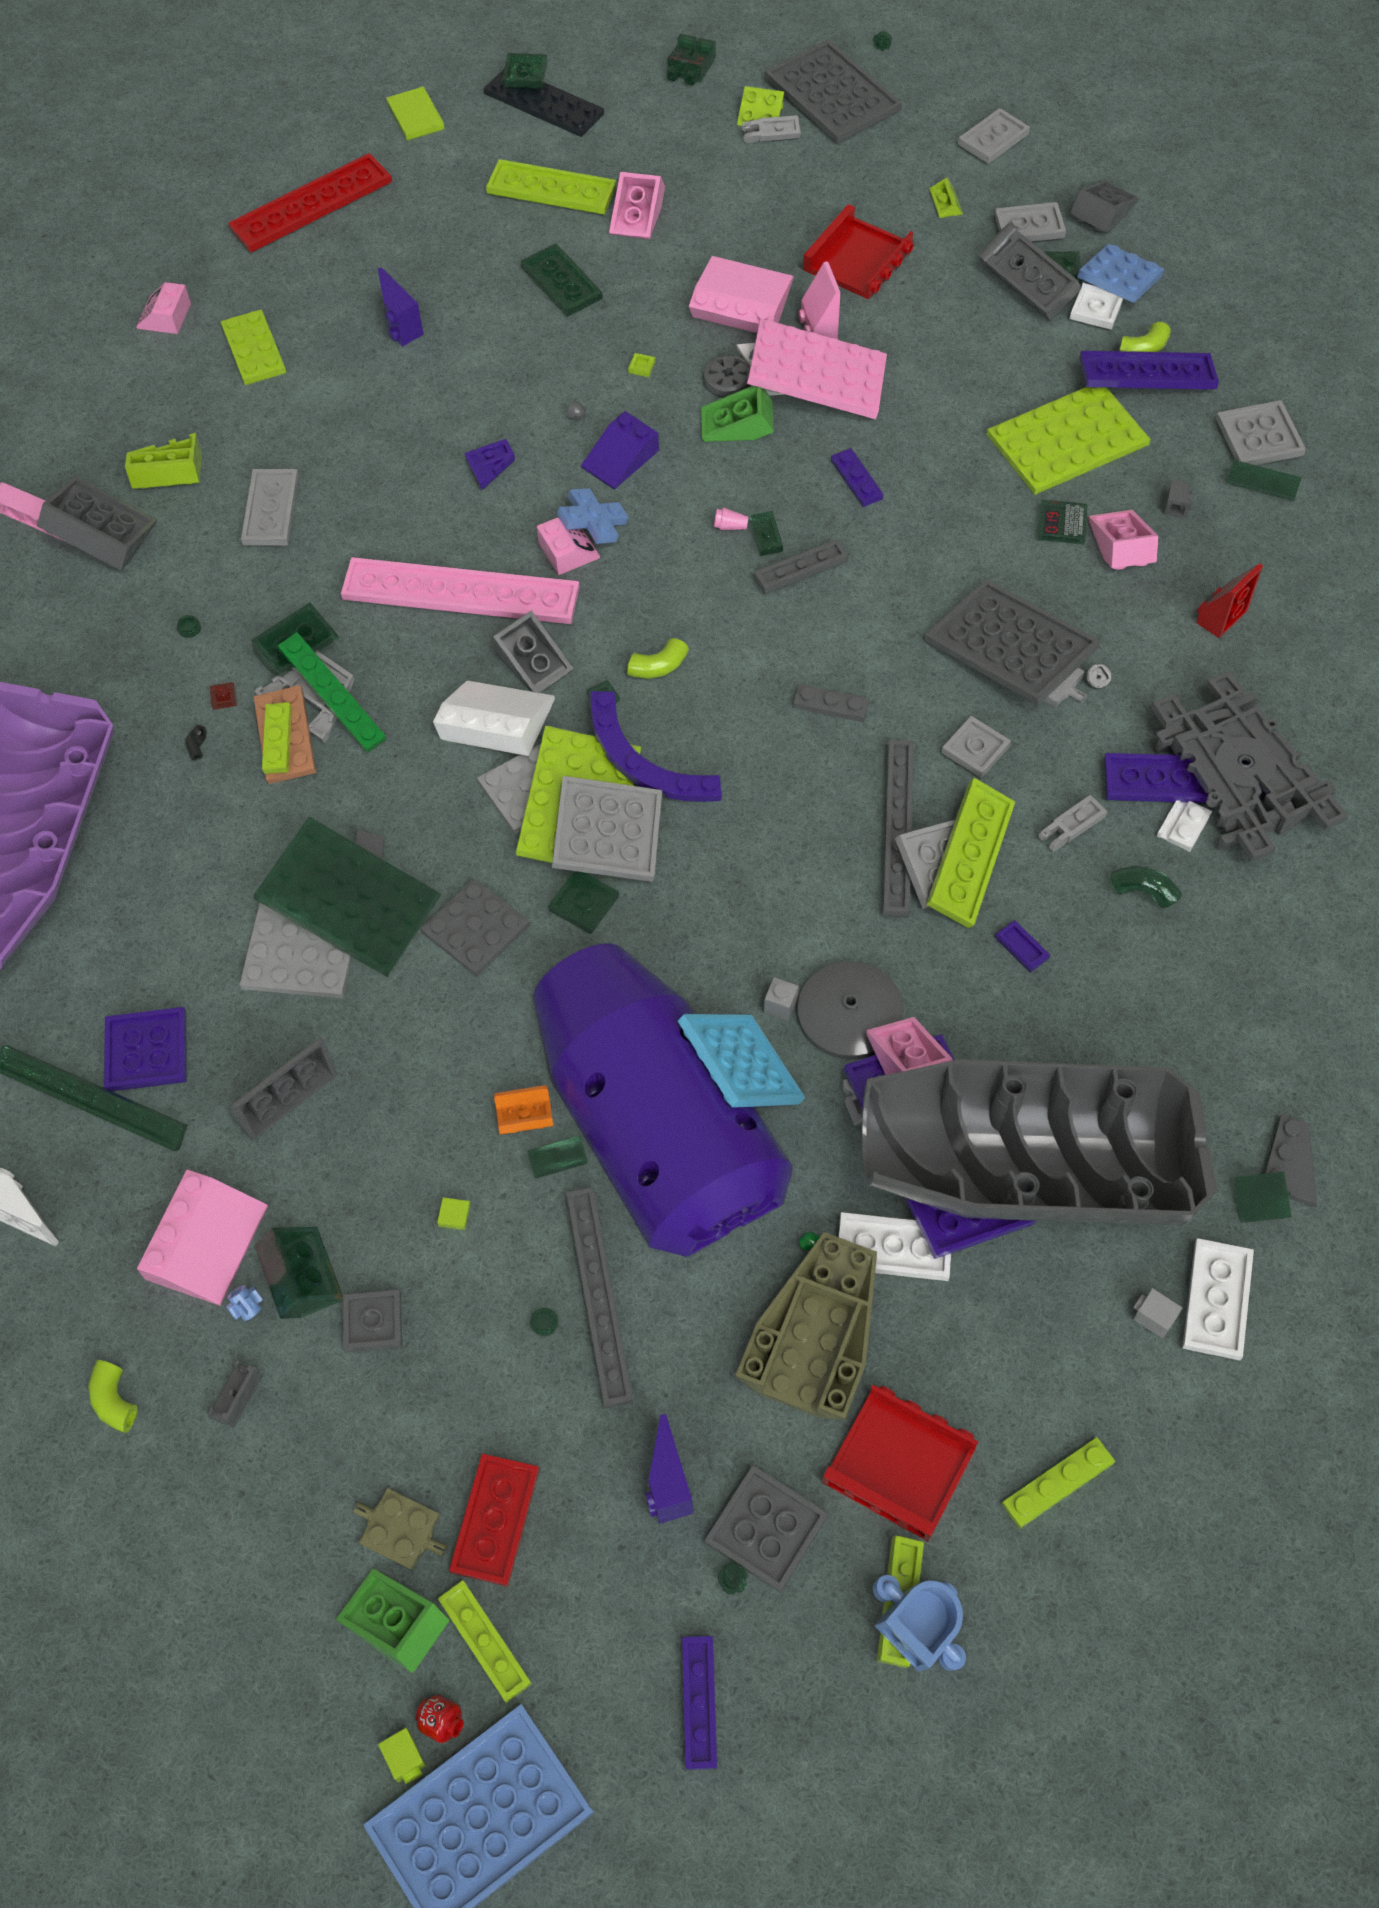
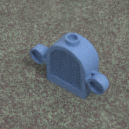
M884 1575L875 1580L873 1584L874 1596L881 1602L892 1601L893 1604L874 1626L918 1672L929 1669L937 1659H939L940 1665L947 1671L958 1670L964 1666L966 1662L965 1651L958 1644L951 1643L959 1633L963 1621L962 1606L957 1597L958 1592L953 1585L946 1581H943V1583L925 1581L902 1592L899 1582L891 1575Z

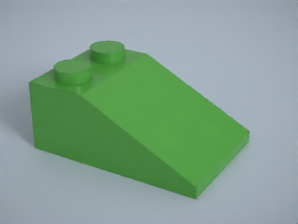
M751 386L702 406V440L704 442L755 440L773 433V404L766 390L761 387Z
M374 1568L336 1618L344 1627L411 1673L416 1670L450 1621L434 1603Z

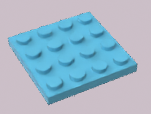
M684 1014L678 1020L684 1035L694 1046L697 1056L704 1062L711 1078L717 1083L724 1094V1099L731 1107L798 1105L806 1098L752 1015Z

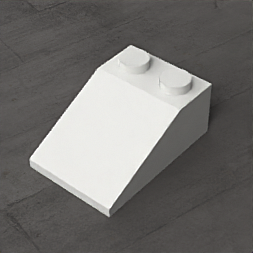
M0 1168V1221L53 1246H57L59 1241L30 1199L22 1191L23 1186L13 1180L14 1175L11 1172Z

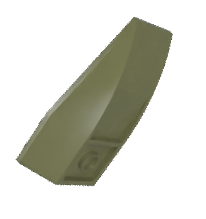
M824 1232L756 1323L735 1377L760 1395L818 1418L845 1420L866 1365L877 1251Z

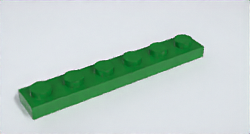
M298 632L278 645L279 651L366 753H369L386 740V735Z

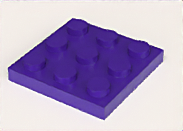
M184 1007L105 1016L104 1088L107 1092L187 1082L186 1010Z

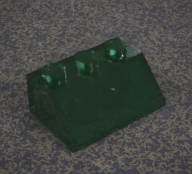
M311 602L251 640L254 654L268 671L282 676L294 668L279 651L278 645L296 632L315 653L339 639L338 634Z
M318 1227L271 1228L254 1245L280 1319L302 1318L343 1301L341 1289Z

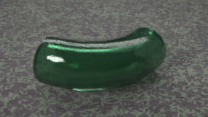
M1135 865L1120 868L1111 873V881L1118 894L1124 895L1133 891L1145 892L1152 896L1160 908L1173 905L1182 896L1179 888L1167 875L1150 867Z

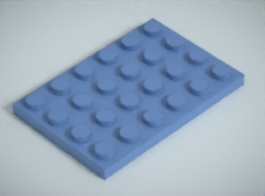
M520 1704L363 1826L413 1908H475L594 1814V1812L522 1704Z

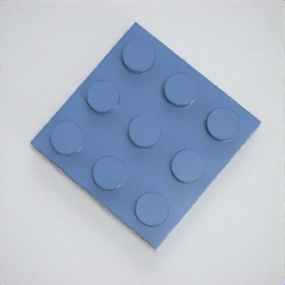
M1107 244L1079 270L1078 278L1135 303L1163 276L1164 268L1158 266L1155 262H1148L1139 258L1134 253L1121 250L1116 245Z

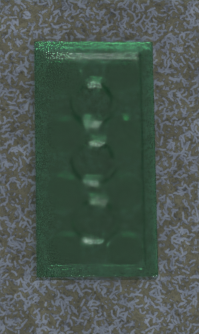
M556 243L521 260V268L567 317L603 299L602 291Z

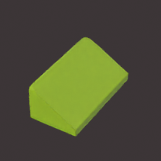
M948 178L929 188L939 218L963 214L954 187Z

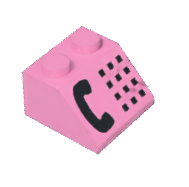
M164 282L150 295L136 326L137 329L178 334L191 305L186 286Z
M555 518L536 526L539 545L558 575L600 558L582 528L566 530L560 518Z

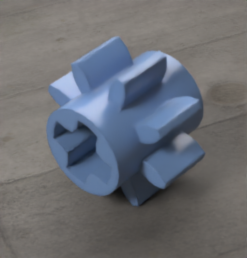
M242 1285L228 1295L227 1299L230 1303L226 1305V1308L235 1320L241 1317L243 1321H247L259 1313L261 1307L258 1303L263 1298L253 1286L247 1289L245 1285Z

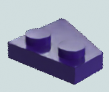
M506 439L464 453L465 460L481 489H484L515 461L514 452Z

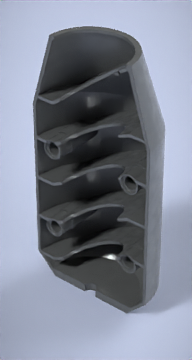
M958 1059L869 1078L866 1081L862 1107L861 1154L863 1173L867 1185L964 1218L1181 1226L1186 1224L1217 1192L1210 1148L1206 1147L1207 1131L1200 1092L1169 1068Z

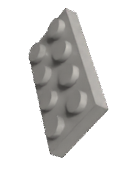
M297 469L252 470L241 536L243 545H289L299 479Z

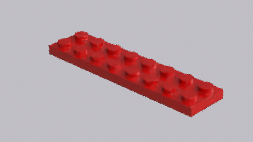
M368 153L229 222L228 225L234 235L251 253L391 183L392 178L385 168Z

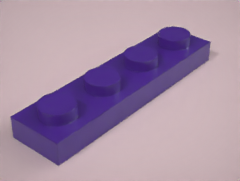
M713 1636L682 1637L686 1770L717 1769Z

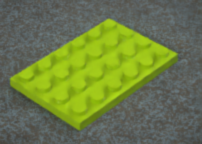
M1085 387L987 429V436L1034 495L1148 446L1151 440L1107 387Z
M545 726L516 850L517 856L552 863L563 776L634 785L607 759L606 752L600 742H597L595 736ZM631 745L640 754L641 747Z

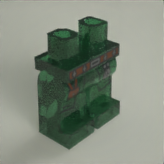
M679 34L677 38L678 43L674 51L667 58V79L675 82L678 78H682L687 85L693 86L696 82H702L703 77L716 58V41L698 38L697 40V37Z

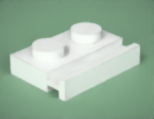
M1176 801L1158 831L1157 837L1191 852L1212 811L1191 801Z

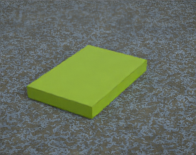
M424 86L386 98L387 104L407 141L445 129L444 122Z

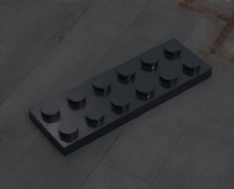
M506 66L484 87L485 95L579 137H582L604 115V108L509 66Z

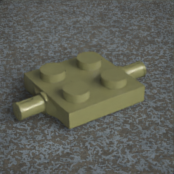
M389 1488L386 1489L380 1503L374 1509L361 1502L356 1504L358 1508L366 1512L354 1508L353 1514L368 1520L367 1528L359 1544L412 1571L420 1556L427 1550L440 1557L444 1556L445 1552L435 1547L437 1546L446 1551L448 1545L433 1539L434 1528L441 1516L438 1512Z

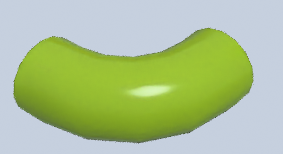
M1155 322L1150 326L1148 333L1143 336H1123L1120 351L1159 352L1167 343L1171 334V328L1164 322Z
M672 638L667 640L664 648L657 654L642 655L633 653L628 664L627 674L644 679L666 676L680 666L686 658L689 648L683 641Z
M96 1360L88 1385L91 1407L103 1423L117 1431L127 1433L132 1428L137 1417L138 1408L137 1405L128 1403L119 1395L118 1384L123 1370L112 1363Z

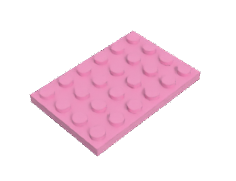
M760 319L747 384L876 419L879 411L887 354L878 350L861 347L857 344L818 335L814 332L779 324L771 320Z

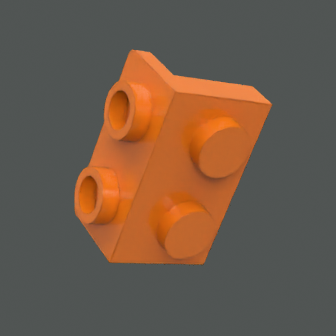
M547 1085L494 1094L500 1135L554 1126Z

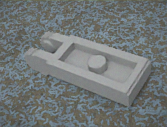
M797 115L761 118L742 124V130L747 132L743 136L745 143H754L759 140L800 138L801 135Z
M1089 795L1054 819L1053 823L1041 831L1039 838L1045 841L1058 831L1061 835L1053 840L1049 846L1054 852L1064 846L1067 841H1072L1105 818L1108 811Z

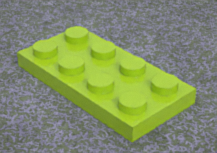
M262 309L220 321L244 385L286 373L284 363Z

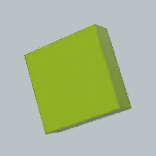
M634 353L628 373L650 377L656 363V357Z
M443 1197L437 1221L438 1227L466 1230L471 1207L470 1201Z

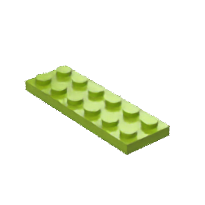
M499 159L486 186L488 194L605 215L616 190L617 183L614 179Z
M976 778L969 781L926 905L967 928L974 926L1015 805L1014 800Z

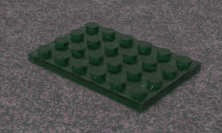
M308 817L259 886L253 899L388 977L439 900L441 893L315 819Z

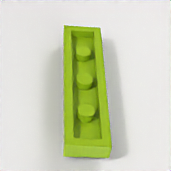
M1096 1437L1004 1500L1002 1506L1017 1527L1021 1529L1111 1467L1116 1461L1098 1437Z
M894 1536L891 1540L887 1575L897 1579L900 1590L903 1592L909 1587L920 1583L924 1542ZM892 1601L884 1602L882 1616L893 1604ZM880 1632L877 1662L903 1668L910 1667L907 1659Z
M463 1580L438 1598L506 1704L532 1685Z

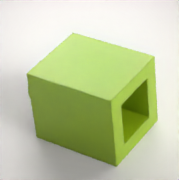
M407 1728L378 1744L394 1779L398 1783L404 1780L405 1784L416 1780L422 1775L421 1770L427 1767L411 1732Z

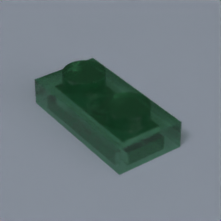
M773 511L750 515V522L760 556L783 552V544Z
M580 1135L527 1150L535 1179L588 1164Z

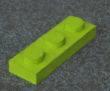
M290 702L265 705L262 770L265 774L289 772L292 706Z

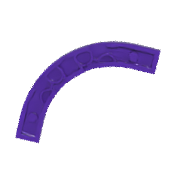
M590 691L591 720L596 740L600 742L606 752L607 759L622 775L640 787L662 790V793L666 794L665 797L696 802L721 801L720 775L680 774L665 770L649 762L634 750L621 731L617 719L615 692Z

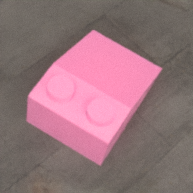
M620 172L609 234L644 239L651 238L662 207L665 185L661 176Z
M824 262L801 300V310H798V317L800 323H804V331L838 339L840 290L829 263Z
M1133 510L1088 516L1089 524L1102 557L1111 568L1120 570L1126 566H1146L1148 563L1157 562L1158 535Z
M915 1017L866 1030V1035L886 1075L953 1061L952 1057Z

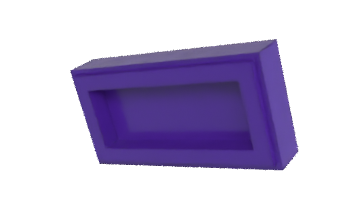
M1015 920L995 934V939L1030 973L1050 958V954Z

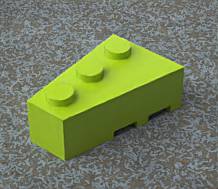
M196 433L189 434V439L176 442V439L168 440L169 444L156 448L155 445L127 452L125 469L131 488L199 483L202 452Z

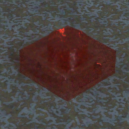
M234 682L210 686L213 710L237 706Z

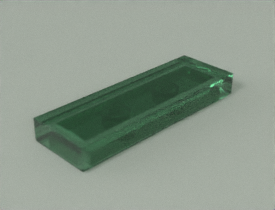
M1234 460L1227 484L1294 501L1302 477Z

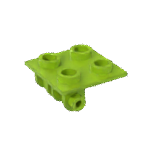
M745 86L737 125L742 126L744 122L761 118L779 117L780 111L784 107V92Z

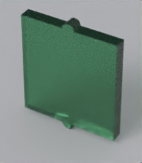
M1284 1171L1234 1177L1237 1192L1235 1202L1239 1205L1241 1223L1292 1218L1289 1204L1291 1193L1287 1191Z

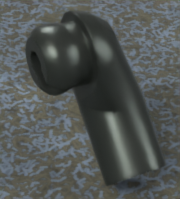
M196 725L185 739V745L193 761L203 758L200 746L206 738L207 730L202 725Z

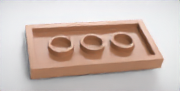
M301 685L254 696L262 755L265 705L290 702L292 706L289 772L265 774L267 782L271 784L317 773L304 692Z

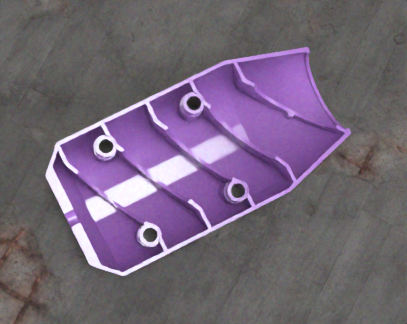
M0 682V970L56 899L114 736L113 724L96 700L56 692L53 695H47L42 693L40 689Z

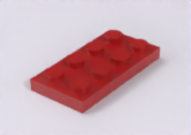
M487 1454L481 1455L449 1572L451 1574L505 1587L509 1586L537 1482L539 1466Z

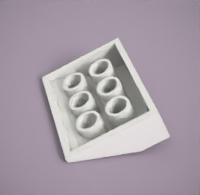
M466 681L441 704L433 723L442 740L529 756L555 697L548 694Z

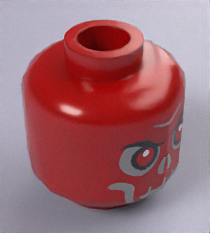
M437 1694L424 1699L416 1712L415 1719L419 1732L438 1743H446L452 1737L456 1738L462 1731L464 1721L462 1720L460 1705L444 1696Z

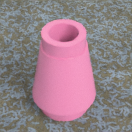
M724 507L716 509L714 527L719 528V530H746L748 516Z

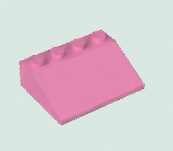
M712 256L695 286L689 308L692 316L695 318L757 333L760 319L779 323L794 277Z
M186 1170L137 1270L147 1281L221 1306L268 1205L211 1177Z

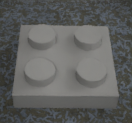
M970 716L942 747L941 753L982 779L1010 747L1011 740Z

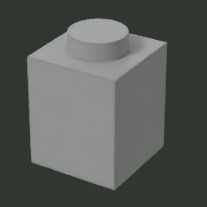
M774 977L764 999V1013L789 1021L798 1001L799 986Z
M1152 1288L1148 1296L1142 1294L1135 1304L1134 1309L1138 1312L1133 1320L1164 1339L1181 1312L1182 1307Z

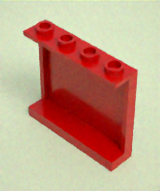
M847 204L804 254L803 271L816 276L822 264L828 262L839 287L869 300L874 293H878L881 284L885 280H889L892 271L901 265L903 258L912 252L914 248L913 232L910 231L903 239L855 218V207Z
M872 1385L867 1400L833 1463L827 1468L822 1483L929 1542L979 1441L975 1440L974 1435L962 1428L956 1430L947 1425L948 1422L943 1417L936 1414L931 1416L921 1411L922 1408L917 1403L911 1400L903 1401L895 1397V1393L885 1386L877 1387Z

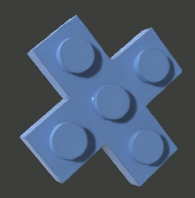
M590 488L570 490L568 499L573 506L559 507L557 512L566 530L587 528L596 544L616 542L619 534L614 526L627 524L629 518L619 502L599 504Z

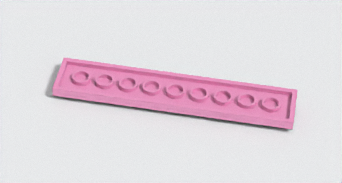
M351 557L341 597L342 600L517 619L532 610L539 621L572 624L580 585L579 581Z

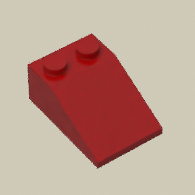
M1259 563L1229 581L1223 588H1217L1212 598L1208 602L1204 601L1198 608L1197 613L1199 615L1196 623L1220 638L1248 611L1263 565Z

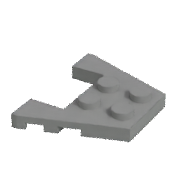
M319 651L315 652L345 689L350 692L355 681L353 675ZM292 667L293 670L282 677L278 675L273 678V682L264 688L260 686L254 691L257 696L301 685L305 700L321 711L309 724L310 734L323 743L327 741L337 718L294 667Z

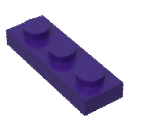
M852 448L831 455V462L862 507L883 500L882 491Z

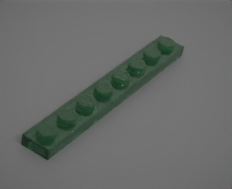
M9 1045L1 1046L0 1074L170 1150H180L187 1124Z

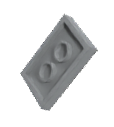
M999 108L960 136L958 145L989 164L1029 135L1030 127Z
M1057 202L995 209L994 216L999 232L1010 223L1031 242L1065 238L1066 229Z

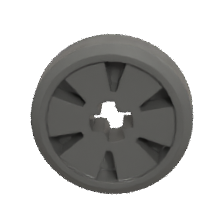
M725 355L711 360L705 367V386L711 393L720 397H727L751 386L747 384L750 365L747 361L737 356Z

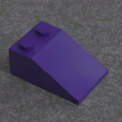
M380 267L378 268V274L386 310L384 315L389 325L388 334L394 342L397 341L403 347L424 335L419 306Z
M624 411L609 424L581 464V468L615 490L659 451L658 432Z
M666 1414L660 1415L649 1476L650 1491L645 1492L651 1517L657 1516L659 1524L693 1514L692 1497Z

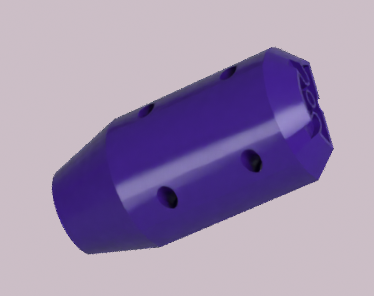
M610 943L593 945L577 951L560 961L543 976L535 988L533 1001L551 1082L650 1248L689 1257L729 1235L735 1228L743 1227L784 1204L793 1171L792 1164L755 1107H731L724 1099L723 1092L711 1078L709 1070L697 1056V1051L690 1040L686 1038L682 1027L678 1023V1020L684 1014H695L684 998L623 948Z

